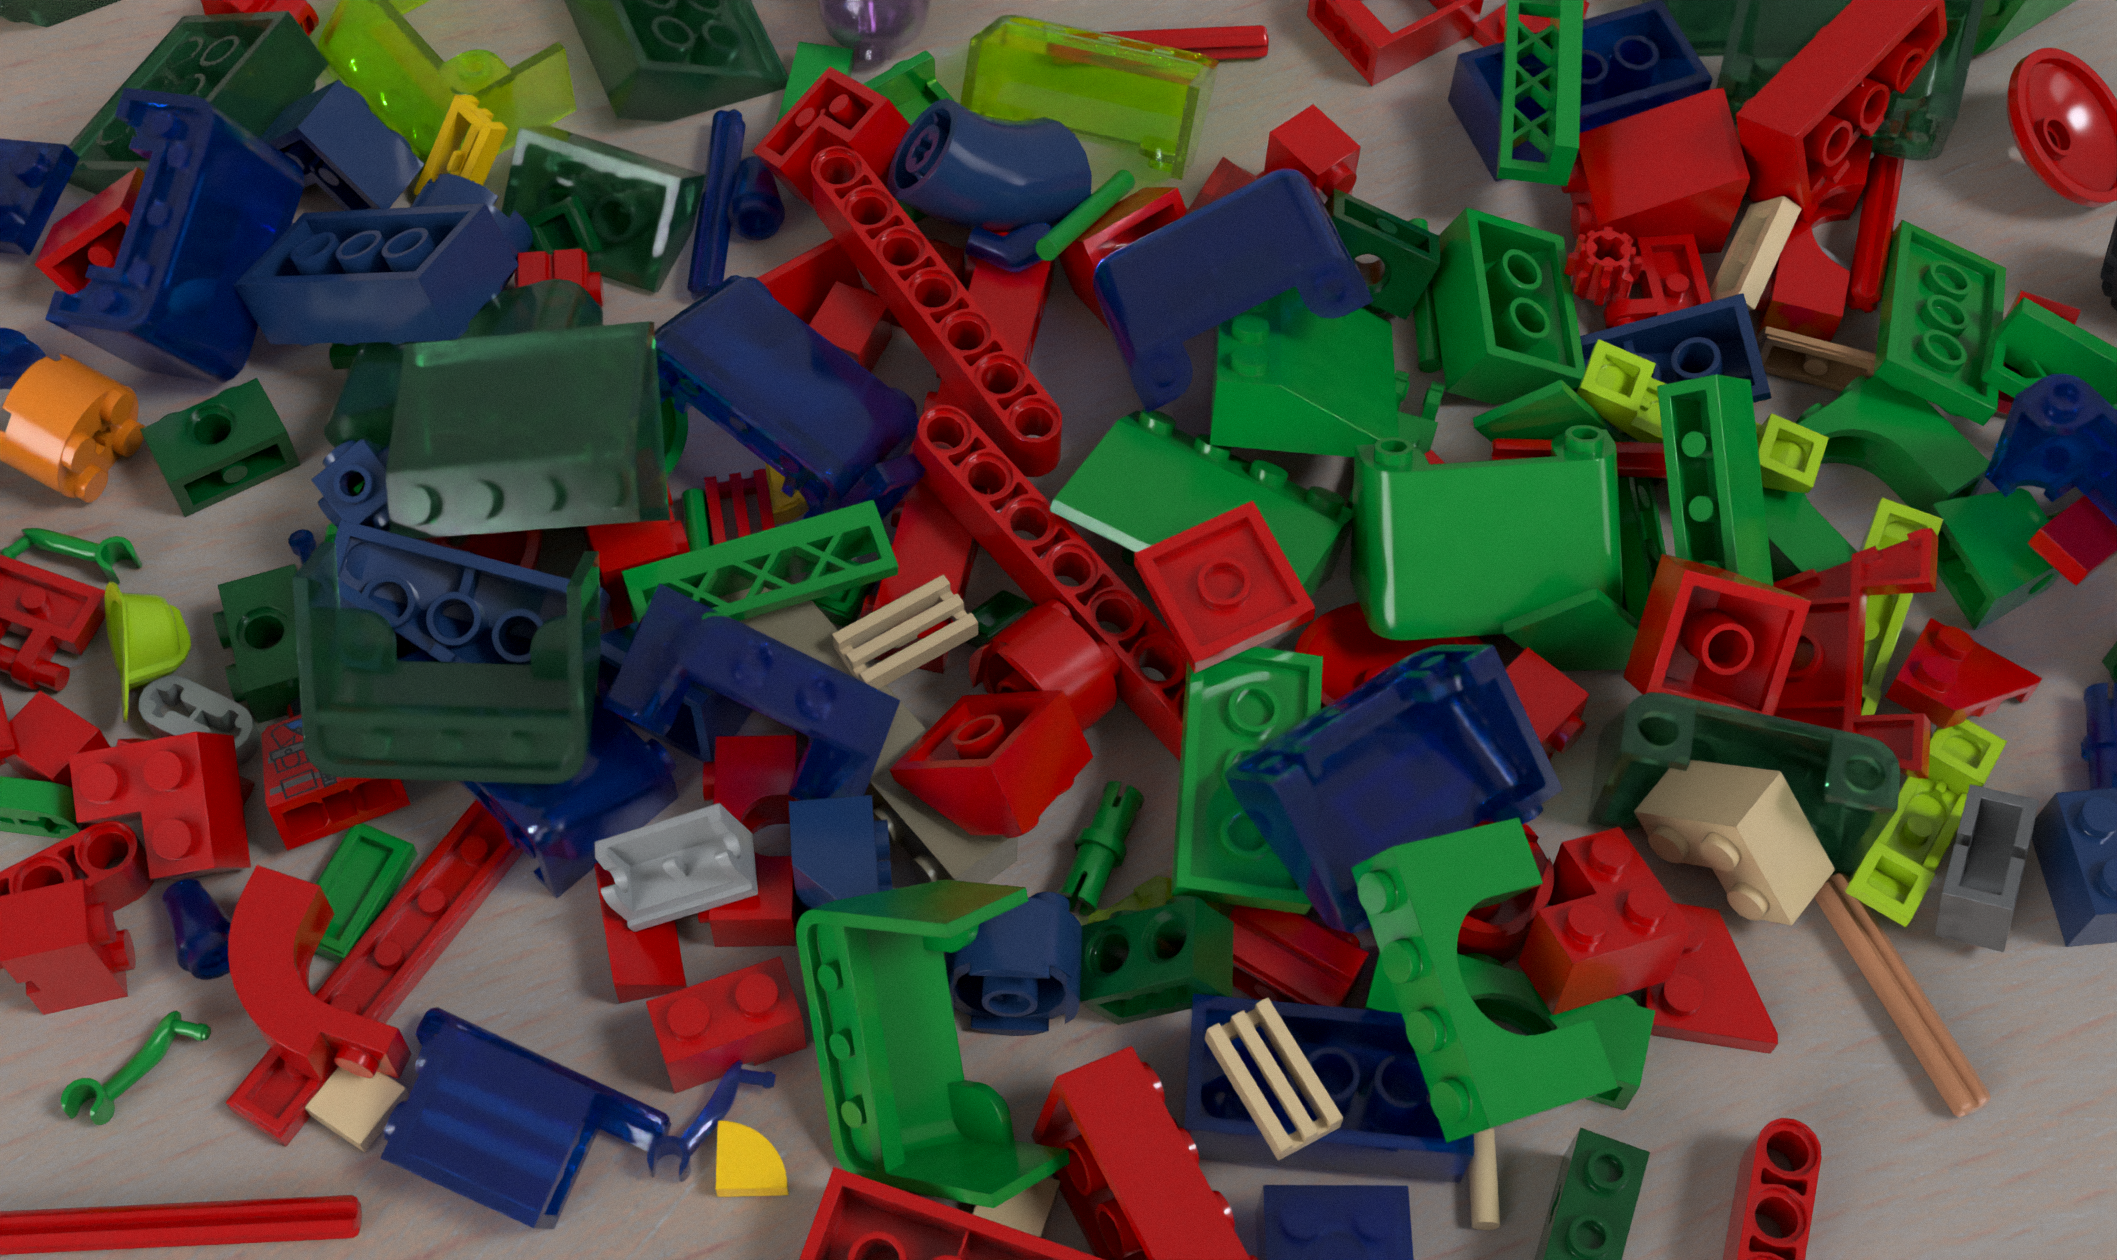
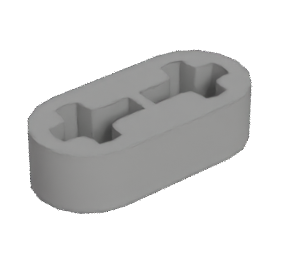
M177 675L163 676L147 685L139 697L138 709L151 733L157 738L196 731L212 733L209 729L210 725L223 732H230L236 726L240 733L234 739L238 766L249 761L257 752L260 745V732L248 709L240 703L194 681ZM182 701L190 714L188 718L176 711L170 710L163 716L160 709L165 704L176 706Z

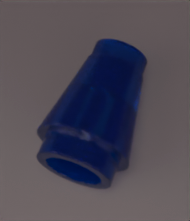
M757 156L747 157L739 163L727 208V218L737 234L753 241L772 237L785 219V208L775 177Z
M189 878L173 883L165 890L162 902L165 906L179 966L183 970L191 972L195 978L201 980L216 979L230 972L228 938L232 918L208 891L203 888L200 881Z

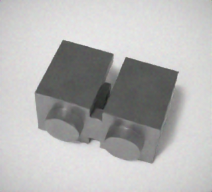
M1970 784L1957 832L1956 844H1954L1941 895L1935 936L2000 952L2005 951L2029 851L2039 799Z

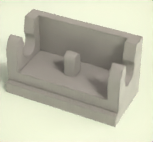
M720 803L595 842L596 860L604 870H608L612 874L615 884L601 888V894L606 903L627 920L628 928L633 932L758 895L753 834Z

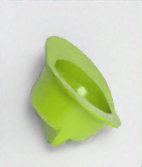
M109 581L106 585L104 598L105 619L112 657L120 678L123 723H127L129 691L148 685L160 677L172 675L186 661L191 651V640L180 610L168 604L165 598L155 594L122 593L115 582Z

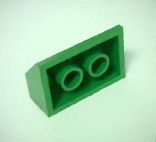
M1466 207L1439 235L1440 266L1431 279L1446 392L1499 405L1508 403L1558 380H1562L1571 389L1579 388L1585 372V363L1571 279L1569 275L1564 274L1567 261L1564 237Z

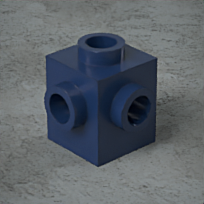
M364 439L359 440L357 443L354 440L347 441L332 450L322 462L325 469L311 479L323 495L318 501L319 507L337 528L339 527L340 520L389 532L401 524L409 516V508L424 497L410 479L415 474L414 470L391 444L384 447ZM365 480V488L358 495L354 488Z

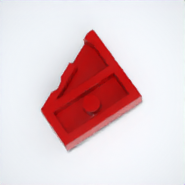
M1930 618L1884 697L1913 713H1924L1931 723L1946 729L1963 723L1968 716L1981 717L1996 712L2003 700L2014 697L2020 703L2028 701L2042 678L1975 642L1965 631L1954 626H1946Z

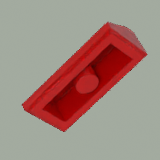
M833 237L755 278L741 287L745 324L765 349L773 350L806 331L836 281L854 288H864L856 265Z
M594 863L613 984L619 1004L669 994L687 988L675 920L633 932L628 928L627 920L614 911L601 894V888L615 884L612 874L608 870H604L599 863Z

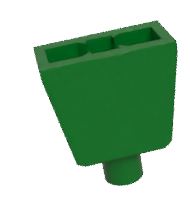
M2022 488L1950 499L1932 504L1928 514L1943 519L1938 534L1937 574L1974 630L1987 626L2043 593L2054 584L2061 573L2032 549L2028 542L2040 528L2066 508L2045 515L2031 493Z

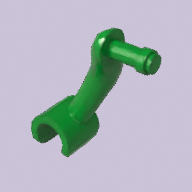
M25 528L21 530L24 535L22 538L9 547L0 550V555L16 560L18 555L33 546L37 550H46L98 563L107 581H113L117 585L120 581L112 569L116 562L126 559L134 562L138 569L142 567V562L131 542L120 536L109 537L98 544L47 529Z
M177 1010L168 1013L158 1023L143 1047L103 1084L92 1078H80L67 1085L60 1100L63 1110L73 1119L78 1115L83 1103L89 1099L96 1098L90 1110V1118L98 1126L108 1123L114 1115V1100L163 1059L177 1034L193 1037L195 1040L203 1042L209 1039L211 1027L203 1023L196 1024L183 1021L181 1013Z

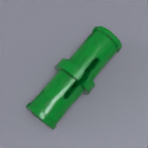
M1107 782L1089 827L1080 829L1075 839L1074 847L1077 853L1062 887L1057 891L1058 894L1065 896L1069 900L1070 911L1072 912L1078 900L1083 903L1079 914L1086 916L1094 915L1098 907L1097 903L1112 869L1121 866L1127 854L1124 842L1137 812L1141 809L1145 800L1141 792L1131 785L1127 784L1123 796L1120 797L1118 793L1122 786L1121 782Z

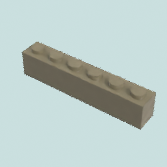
M791 577L782 579L792 585L796 584ZM764 587L762 593L772 590ZM751 588L724 595L719 599L728 603L744 599ZM811 600L727 624L713 632L715 640L726 657L736 663L742 660L753 673L751 676L753 684L764 701L773 708L780 704L792 718L790 721L791 727L802 745L812 753L819 749L832 764L830 766L832 776L851 797L872 795L874 820H888L889 844L894 845L899 842L912 856L911 866L922 884L939 880L987 883L1017 861L1018 837L1005 838L1002 835H970L894 781L889 769L927 730L887 685L869 695L865 694L833 648L832 634L838 630ZM867 662L864 663L867 668H870Z

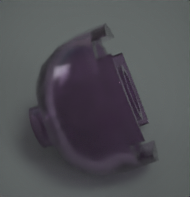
M818 0L820 18L828 35L841 46L858 49V60L864 61L891 60V49L910 45L921 34L928 19L930 0Z

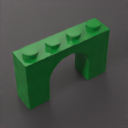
M1865 375L1858 376L1840 392L1836 400L1825 407L1821 403L1814 404L1795 422L1798 425L1829 437L1821 464L1841 463L1862 468L1880 478L1909 507L1928 513L1934 503L1976 495L1993 467V464L1928 401L1909 391L1894 389L1883 379L1872 376L1869 379ZM1763 487L1773 583L1813 568L1818 573L1852 560V554L1857 551L1813 507L1805 493Z
M1519 817L1393 846L1351 867L1358 887L1359 900L1366 910L1382 956L1383 969L1390 979L1406 1025L1407 1038L1414 1048L1430 1094L1432 1109L1439 1119L1447 1143L1618 1088L1593 1019L1538 1035L1526 1036L1515 1034L1499 1027L1481 1012L1470 997L1462 980L1457 957V941L1461 924L1467 913L1472 910L1502 903L1543 884Z

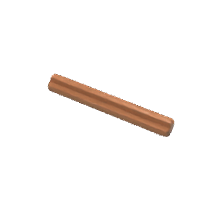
M1844 873L1830 876L1814 897L1952 1113L1960 1118L1980 1110L1991 1099L1990 1093L1869 907L1844 892L1850 878Z

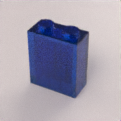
M443 1023L438 1035L434 1034L429 1037L418 1055L415 1072L419 1076L408 1100L400 1102L387 1121L384 1139L388 1143L381 1155V1159L529 1227L554 1229L614 1095L466 1029Z

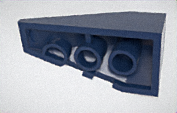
M1744 293L1580 336L1585 369L1594 345L1600 339L1656 363L1651 377L1663 383L1669 384L1718 374L1751 380L1753 403L1772 398ZM1578 388L1572 390L1577 393Z
M340 520L322 581V585L466 677L500 701L567 719L592 666L588 646L596 636L602 634L612 598L601 587Z

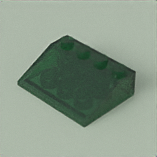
M564 0L617 119L670 122L786 89L789 79L788 74L751 0Z
M289 11L183 16L47 170L55 178L97 195L139 167L181 208L215 200L231 181L239 178L248 170L251 165V156L247 152L287 105L314 91L316 88L315 80L329 63Z
M646 321L405 344L386 468L390 533L413 539H428L670 520L654 322Z

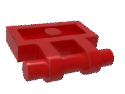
M1694 234L1637 237L1634 247H1636L1635 257L1642 258L1643 264L1638 279L1634 280L1632 285H1641L1644 299H1630L1629 297L1625 299L1621 297L1615 303L1612 300L1606 301L1607 307L1603 311L1606 329L1711 302L1712 298Z
M0 555V641L7 630L28 637L20 650L0 644V671L11 675V679L15 684L32 690L40 686L55 691L63 690L69 681L70 670L66 666L51 662V659L58 648L80 656L83 654L105 619V590Z

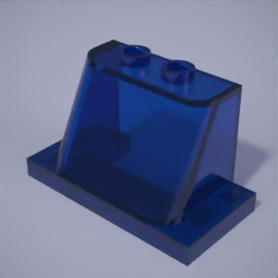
M659 583L651 595L602 707L665 736L672 727L689 685L693 680L810 736L788 795L799 800L864 796L901 700Z

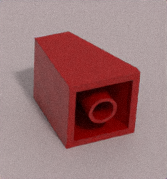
M1724 88L1710 89L1579 133V150L1568 185L1561 186L1564 194L1570 193L1573 205L1571 210V229L1575 239H1578L1580 234L1586 236L1591 230L1595 233L1603 231L1604 227H1613V231L1621 235L1624 232L1634 240L1632 247H1634L1637 237L1694 234L1699 254L1722 252L1751 179Z

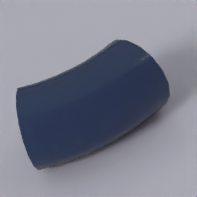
M945 98L930 105L908 128L890 164L887 187L892 196L925 215L951 225L979 232L1004 231L1016 234L1037 232L1055 227L1091 195L1092 174L1086 152L1079 140L1061 122L1046 117L1025 121L995 119L980 115L951 99Z

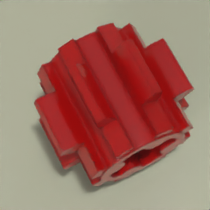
M1604 227L1603 231L1596 233L1591 230L1586 236L1580 234L1574 252L1568 254L1564 274L1572 276V285H1575L1573 293L1581 300L1587 298L1594 301V305L1603 306L1604 302L1609 300L1615 303L1621 297L1628 298L1633 281L1638 279L1643 264L1642 258L1635 257L1636 247H1632L1634 240L1625 232L1621 235L1613 231V227Z

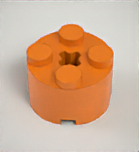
M59 354L61 360L58 361L46 356L32 364L21 375L10 390L2 406V409L12 415L6 432L0 430V461L69 498H79L86 503H91L104 491L108 482V471L121 455L130 457L135 454L144 440L140 429L145 426L137 422L138 399L130 387L67 354Z

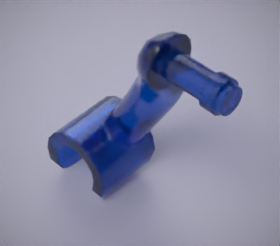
M741 1060L734 1062L723 1075L706 1106L680 1138L673 1135L663 1136L656 1139L650 1145L647 1152V1163L651 1177H655L656 1165L663 1156L676 1155L682 1159L679 1165V1181H685L691 1173V1155L718 1126V1121H722L734 1104L740 1083L763 1086L765 1089H770L775 1086L776 1074H773L771 1071L760 1072L743 1069V1062Z

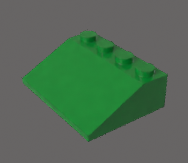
M1243 254L1238 257L1222 256L1214 327L1210 445L1355 458V445L1375 444L1383 438H1399L1392 323L1281 261H1270L1263 256L1255 254Z
M1144 408L1141 412L1136 410L1115 422L1056 495L1049 510L1134 552H1138L1253 500L1309 597L1330 580L1352 529L1353 510L1343 506L1345 500L1337 493L1319 486H1311L1309 490L1286 480L1288 473L1281 467L1263 460H1254L1253 463L1231 454L1232 447L1210 445V435L1198 434L1197 437H1194L1175 428L1177 422L1171 416L1149 408Z

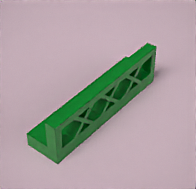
M1584 0L1506 1L1497 178L1559 186L1568 185L1579 150ZM1519 14L1550 18V26L1534 34L1519 21ZM1531 53L1548 67L1547 70L1534 78L1517 63ZM1529 96L1546 110L1545 114L1532 122L1515 107L1516 104ZM1528 140L1545 155V160L1542 163L1512 159V151Z
M2023 297L1989 336L1980 379L2117 455V426L2115 425L2117 424V348ZM2004 362L2019 370L2022 376L2004 367ZM2061 394L2070 398L2075 405L2067 402Z
M870 500L622 571L626 601L633 622L637 621L644 646L649 648L898 575V564L875 502ZM876 552L879 559L858 566L845 562V560ZM827 569L834 572L824 575ZM814 570L810 578L803 582L792 585L782 580L786 577ZM764 587L772 590L762 593ZM751 588L744 599L731 603L717 598ZM701 606L708 608L698 612ZM686 607L681 617L653 625L652 616Z

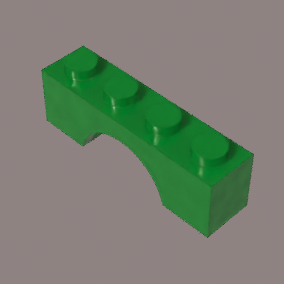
M1379 950L1357 1032L1413 1048L1407 1038L1406 1025L1390 979L1383 969L1382 956ZM1457 954L1459 970L1464 985L1476 1006L1488 1019L1510 1024L1527 1035H1538L1593 1019L1618 1088L1586 1099L1621 1110L1627 1108L1641 1084L1655 1010L1638 1006L1632 998L1622 994L1552 1015L1525 973L1503 967L1500 961L1485 954Z

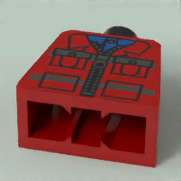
M302 694L294 698L288 705L287 713L289 719L268 726L261 734L265 802L287 851L411 805L391 754L355 700L345 698L327 705L325 698L319 694Z

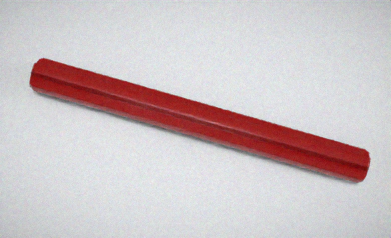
M353 1195L0 1211V1255L354 1238L360 1233L362 1208L361 1202L358 1201L357 1197Z

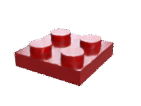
M1253 500L1134 553V565L1194 674L1314 619V604Z

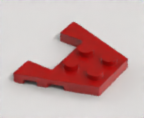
M1932 528L1919 529L1907 534L1909 540L1881 550L1873 546L1852 554L1851 561L1817 573L1813 568L1774 582L1773 585L1776 588L1809 599L1811 601L1810 608L1771 726L1765 727L1730 718L1735 725L1917 779H1928L1931 721L1924 713L1861 715L1867 597L1872 595L1936 592L1938 536Z

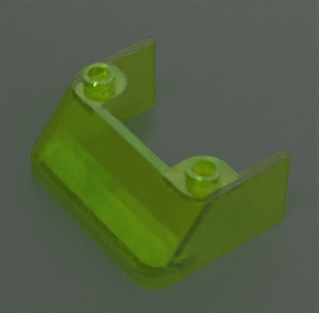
M337 0L318 41V49L326 71L335 81L339 79L345 86L360 93L367 101L369 110L388 129L401 134L410 144L412 153L424 164H426L455 95H473L480 101L477 108H487L494 115L492 122H502L508 128L497 155L577 110L566 50L559 41L511 68L495 53L480 49L463 52L444 62L403 17L404 14L430 0ZM423 168L418 172L419 175H421Z
M1002 15L970 39L960 105L980 115L1001 120L1025 121L1046 117L1061 122L1074 133L1138 146V153L1148 158L1147 165L1150 168L1171 172L1170 178L1182 180L1194 163L1216 81L1219 61L1199 53L1032 17Z

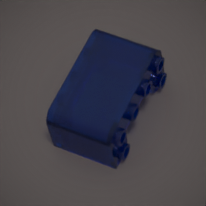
M124 87L115 117L133 127L137 132L138 137H132L129 148L142 157L150 159L114 268L89 265L85 277L92 281L84 289L74 294L55 290L45 320L143 371L210 383H225L235 378L243 370L258 329L257 322L235 289L234 284L292 225L304 187L303 169L292 158L203 98Z

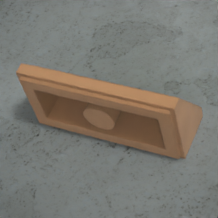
M1768 326L1758 332L1756 337L1765 373L1840 392L1858 376L1865 375L1868 379L1874 376L1875 353Z

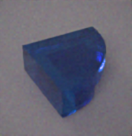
M0 328V389H12L17 380L32 364L46 357L42 349L27 339L25 334L8 328Z

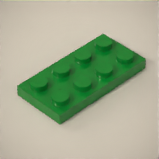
M1901 220L1892 233L1884 281L1873 375L1883 379L1894 389L1909 391L1937 404L1950 415L1962 416L1984 426L1997 411L1999 389L1982 381L1980 378L1987 340L2003 321L2006 268L1909 222Z
M1254 646L1195 674L1187 661L1171 896H1194L1204 901L1306 914L1311 908L1313 898L1323 656Z

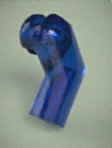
M1034 222L1005 236H1001L976 226L968 238L966 254L1010 272H1021L1043 261L1036 252V243L1053 227L1047 223Z

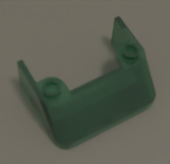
M322 542L293 577L303 744L309 761L318 770L330 776L345 778L541 784L562 783L573 778L580 771L590 746L601 655L599 551H585L567 585V615L552 617L542 623L537 629L531 642V665L397 661L396 636L393 628L384 617L368 609L340 608L336 543Z

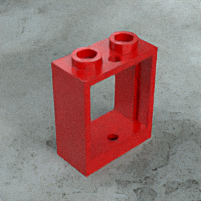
M1309 0L1306 16L1363 78L1373 86L1471 36L1475 24L1479 22L1484 0H1428L1438 11L1393 34L1361 2L1363 0Z

